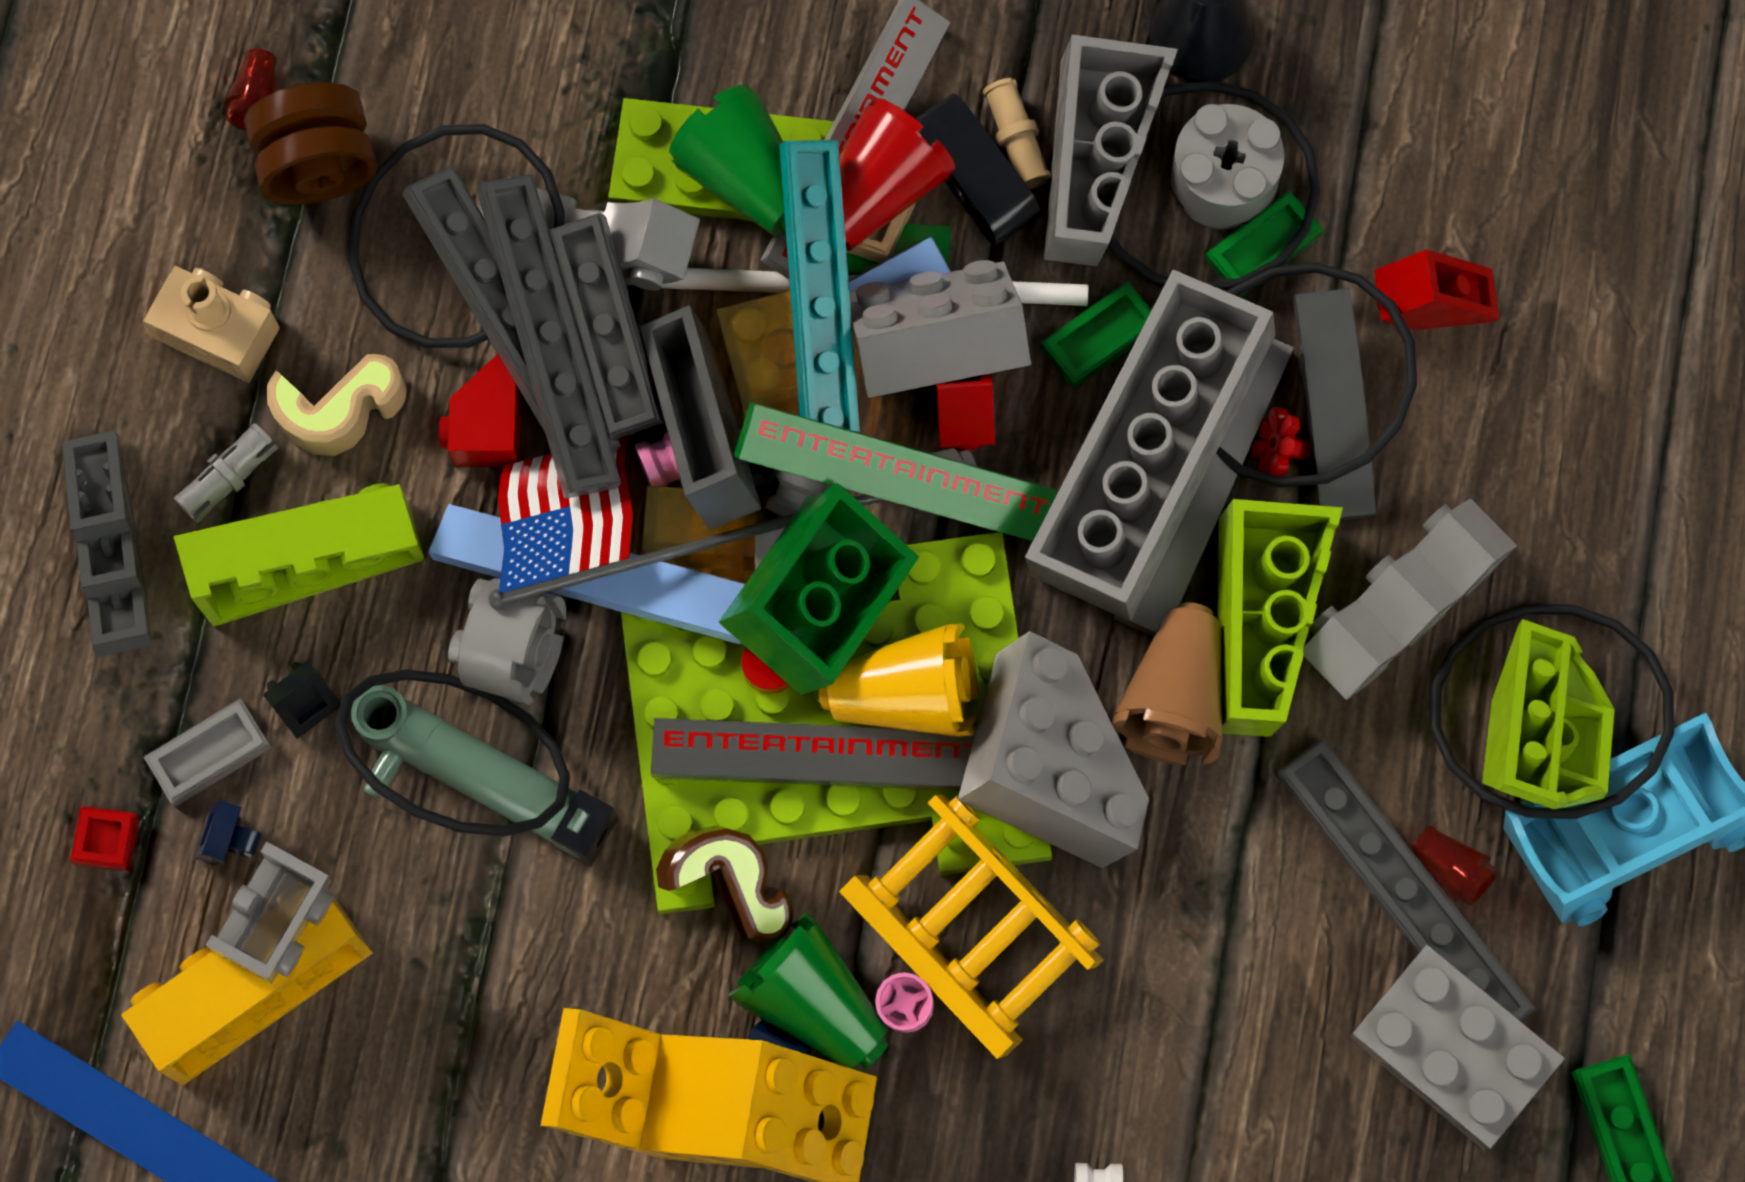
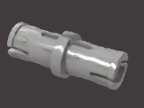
M253 423L220 456L214 454L208 459L209 466L173 499L196 523H199L230 492L234 490L238 493L245 486L243 480L279 448L256 423Z

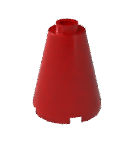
M881 98L876 102L873 99L864 108L839 157L846 250L848 251L854 249L947 180L956 169L953 158L938 139L930 146L928 141L919 133L924 127L920 122L900 107Z

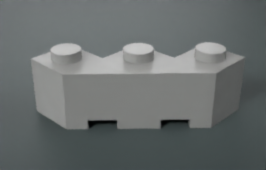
M1471 498L1454 509H1451L1447 504L1439 508L1423 524L1422 527L1428 534L1413 550L1396 561L1391 555L1386 556L1367 574L1365 578L1371 585L1355 602L1339 612L1331 606L1309 627V631L1314 636L1304 646V657L1346 700L1372 683L1388 668V664L1394 657L1400 654L1407 646L1411 647L1445 616V613L1464 595L1467 597L1517 547Z

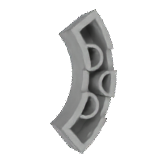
M537 188L550 233V230L554 229L555 212L548 191ZM560 195L565 210L564 225L599 212L606 216L625 285H635L645 290L657 291L661 289L662 284L684 280L700 222L699 218L654 198L632 203L607 202L604 212L591 209H576L577 201L574 198Z

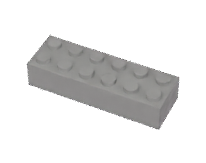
M1172 270L1025 556L1032 578L1125 620L1132 621L1276 336L1273 311L1176 270Z

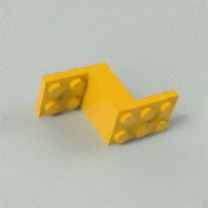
M563 1008L540 1126L661 1159L764 1168L810 1182H859L864 1162L871 1110L874 1104L877 1077L763 1040L664 1035L585 1010ZM603 1066L606 1072V1083L601 1091L597 1085V1077ZM821 1111L824 1114L822 1132L818 1129V1119Z

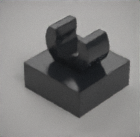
M306 661L304 664L294 662L290 665L293 672L278 683L273 679L267 683L268 690L263 693V696L296 739L337 710L341 705L309 661Z

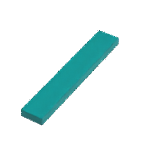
M838 140L784 141L779 144L799 415L860 433Z

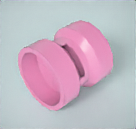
M903 972L890 976L882 982L877 990L875 999L878 1015L888 1027L896 1032H916L926 1026L933 1016L935 1006L933 994L926 982L915 974Z

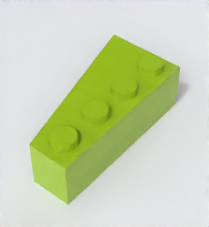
M386 483L375 484L362 489L358 494L173 536L191 599L213 627L425 560L410 507L400 484L393 486Z
M1233 499L1219 517L1217 619L1221 622L1223 734L1271 737L1286 722L1304 656L1303 649L1309 627L1314 620L1319 589L1323 575L1327 571L1332 552L1330 548L1335 530L1339 526L1343 507Z

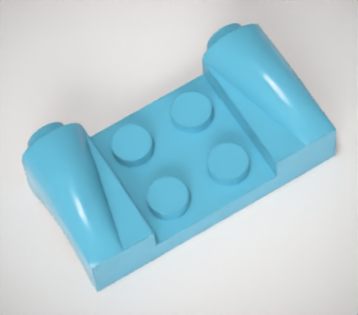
M1704 713L1674 728V735L1657 773L1622 804L1578 819L1526 818L1505 810L1503 829L1561 923L1566 924L1575 921L1577 926L1582 927L1598 920L1607 912L1608 908L1605 904L1610 900L1613 888L1706 842L1710 844L1713 850L1726 847L1728 852H1735L1744 848L1745 782L1728 760L1717 738L1712 721ZM1661 735L1610 760L1608 793L1604 798L1617 794L1648 766ZM1528 800L1520 803L1528 807L1548 808ZM1583 803V804L1574 805V806H1569V807H1564V808H1577V807L1583 806V805L1588 804V803Z

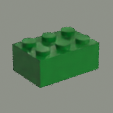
M837 483L804 500L718 623L800 695H804L835 682L919 556Z

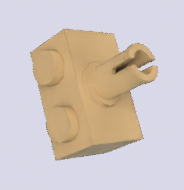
M174 265L143 320L147 329L155 340L250 383L280 329L270 310V303L259 295L247 290H242L240 295L223 288V282L219 278L203 269L194 268L193 272L190 273Z

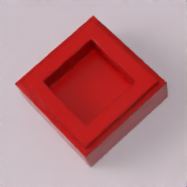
M81 806L70 862L74 865L130 872L140 816L131 812Z

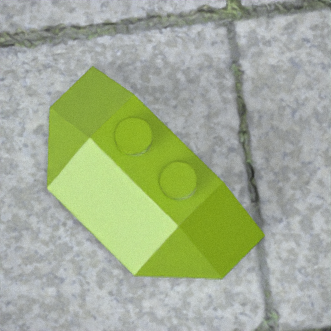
M1522 619L1514 635L1492 698L1482 783L1501 792L1554 810L1602 800L1608 793L1615 709L1597 676L1580 656L1583 651L1575 637Z

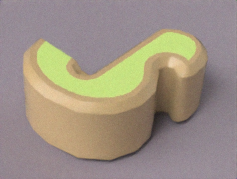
M367 354L315 406L278 371L274 372L267 384V404L278 426L292 443L312 455L336 456L353 448L365 434L369 412L372 409H378L384 419L392 418L402 408L407 394V388L397 364L393 359L379 354Z

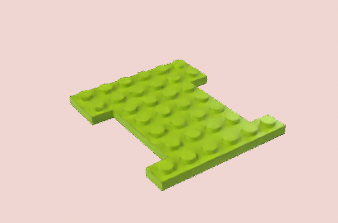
M996 532L909 544L907 546L919 558L898 588L899 600L888 602L852 657L949 623H963L965 628L958 638H970L978 683V699L968 702L967 716L978 715L979 721L996 654L1018 639L1003 534ZM621 612L659 915L715 907L711 873L671 891L658 887L656 868L664 850L675 839L689 831L717 825L748 834L758 845L927 821H932L933 827L941 817L928 802L935 795H946L950 800L956 795L959 796L960 791L652 778L654 718L856 727L878 726L835 721L830 710L823 711L818 689L804 695H800L791 686L774 694H766L755 690L747 683L743 675L741 660L746 646L742 643L740 645L693 631L680 630L678 627ZM973 808L981 818L975 826L1013 865L1052 860L1050 843ZM957 835L937 855L939 875L969 872L981 858Z

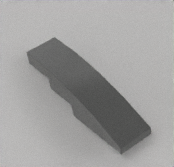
M1350 288L1295 294L1293 300L1301 351L1299 367L1306 406L1304 421L1307 439L1311 443L1310 460L1313 475L1325 474L1363 455L1370 448L1366 403ZM1372 461L1328 484L1314 485L1318 506L1343 507L1340 521L1375 517L1376 506Z
M116 430L62 441L70 528L77 542L81 588L88 600L92 646L98 657L151 646L153 641L145 581L119 436Z

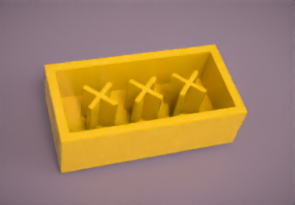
M298 882L282 892L277 898L279 905L261 917L242 951L267 963L310 887ZM334 897L330 908L320 924L316 926L308 921L297 940L299 944L305 946V949L288 977L278 973L271 984L233 962L211 952L209 948H204L185 959L179 966L182 972L164 985L159 981L154 982L137 992L130 1000L133 1006L123 1012L121 1016L157 1070L184 1086L369 957L373 952Z

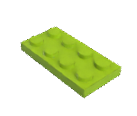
M623 98L608 196L609 203H632L654 198L688 214L751 221L678 170L672 162L675 159L669 153L670 145L677 131L689 116L698 108L704 115L714 108ZM769 114L783 141L824 140L834 121Z

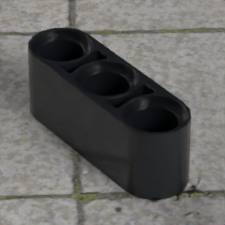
M952 93L915 117L924 126L919 133L928 141L930 146L938 139L953 158L956 169L944 183L992 245L1000 244L1041 216L1039 205L1030 189L957 94Z

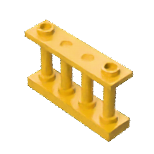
M935 795L928 804L937 812L941 819L882 878L876 875L871 880L868 875H855L839 892L910 968L926 982L928 987L996 1059L1007 1056L1023 1041L1014 1030L1019 1025L1016 1019L1076 960L1087 970L1097 968L1104 961L1095 951L1100 942L1079 920L1076 919L1070 925L975 826L981 818L971 806L958 801V795L952 800L946 795ZM959 835L981 860L922 919L915 917L910 921L896 906L901 900L898 894ZM998 876L1021 901L961 961L954 958L949 962L935 947L940 941L937 935ZM1038 918L1061 943L1001 1002L994 1000L989 1004L974 988L979 983L977 976Z

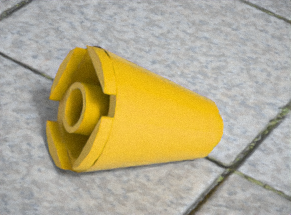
M949 623L851 657L833 684L818 689L823 711L830 710L833 719L839 722L956 737L974 735L978 725V715L967 716L968 702L978 699V683L970 638H958L965 626L963 623Z

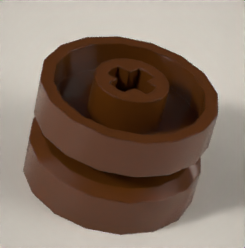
M323 82L302 84L282 89L260 99L246 113L244 123L249 144L253 153L258 155L254 166L259 187L265 198L276 203L298 205L319 203L338 198L361 188L373 179L378 169L369 135L363 133L367 126L361 98L358 91L347 85Z

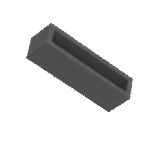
M690 305L640 326L685 497L710 530L760 510L761 506L749 463L734 456L740 432L713 339Z

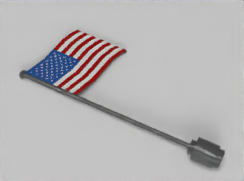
M631 435L618 438L621 446L613 455L621 484L612 490L564 499L552 454L505 465L500 477L498 492L504 554L499 591L494 589L490 593L489 604L493 609L503 611V604L782 529L787 526L794 514L630 558L633 511L625 468ZM949 448L932 453L977 466L969 450L957 452L955 448ZM866 494L854 497L863 506L884 501L883 499ZM910 507L915 514L926 512Z

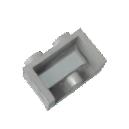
M266 841L260 851L264 859L248 886L242 885L231 904L234 910L218 937L211 935L206 946L211 952L272 984L278 973L285 977L292 973L305 949V946L299 944L297 940L308 921L316 926L320 924L330 908L335 895L327 891L332 882L329 875Z

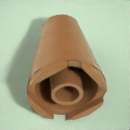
M1186 602L1182 603L1179 608L1167 611L1111 719L1117 735L1120 732L1127 737L1124 746L1126 749L1152 760L1177 765H1186L1188 755H1203L1201 765L1210 764L1219 759L1223 744L1221 622L1213 616L1210 608L1202 604Z

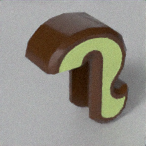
M715 825L689 831L675 839L664 850L656 868L659 888L671 891L706 876L713 871L738 935L760 943L769 944L779 941L791 928L793 908L789 895L783 890L774 887L765 888L768 864L763 849L750 835Z

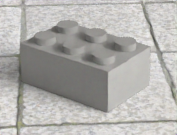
M989 260L975 261L966 265L963 270L944 274L936 271H925L915 274L908 281L888 285L883 282H870L859 286L856 291L850 292L854 355L868 398L1031 365L1023 306L1004 261L997 263Z
M1428 945L1420 951L1349 1037L1484 1151L1492 1148L1565 1059Z

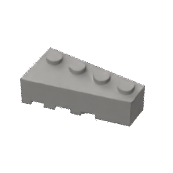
M1071 35L1060 63L1044 260L1098 266L1111 240L1178 49Z

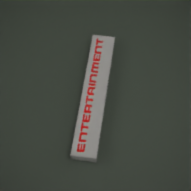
M898 1L824 139L838 140L839 157L864 108L873 99L875 102L879 98L885 99L905 110L951 22L921 1ZM786 234L779 237L773 236L760 261L789 279Z

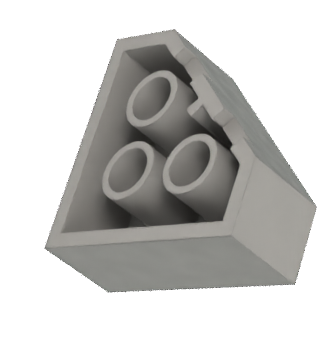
M1031 631L996 654L958 801L1101 868L1137 850L1149 798L1078 654Z

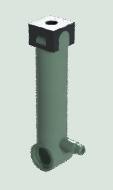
M385 685L373 686L354 700L351 708L352 722L360 736L371 748L382 751L371 771L386 786H389L402 762H405L514 822L538 817L556 800L559 781L406 700L394 688ZM382 708L396 710V719L390 727L384 730L370 728L371 718L376 711ZM366 783L364 792L374 798H378L380 794L375 792ZM568 787L565 807L543 827L531 831L553 842L557 849L591 867L619 817L615 808L580 788L577 792Z

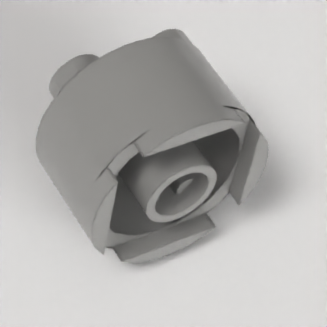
M1208 104L1197 111L1196 115L1185 124L1178 136L1170 178L1174 195L1176 194L1178 200L1184 206L1183 210L1191 219L1210 228L1234 229L1243 226V223L1251 220L1272 204L1284 164V148L1279 127L1274 121L1264 117L1259 112L1241 105ZM1222 164L1232 166L1231 170L1221 168Z
M495 578L490 581L478 579L474 583L469 595L468 608L470 613L464 630L459 629L453 635L449 645L448 660L458 664L459 678L464 686L530 705L535 702L530 693L535 691L542 694L556 668L564 636L555 634L554 631L556 617L566 620L565 602L559 596L543 593L503 604V611H497L490 606L489 595L494 589L499 591L500 579Z

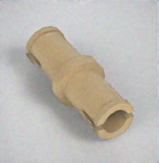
M1004 78L986 86L983 93L988 100L999 130L995 136L999 147L1006 149L1011 165L1029 189L1048 182L1051 179V173L1047 169L1036 139L1039 129L1036 122L1028 118L1017 89L1016 80Z

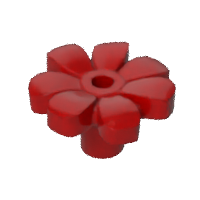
M1272 408L1268 419L1264 418L1259 427L1258 434L1262 440H1255L1251 445V458L1259 460L1258 470L1279 477L1284 476L1288 472L1290 458L1305 461L1311 453L1310 441L1295 437L1300 428V420L1298 417L1288 415L1287 409Z

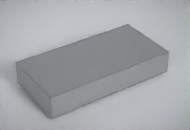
M240 698L144 756V759L170 803L176 807L272 749L246 704Z

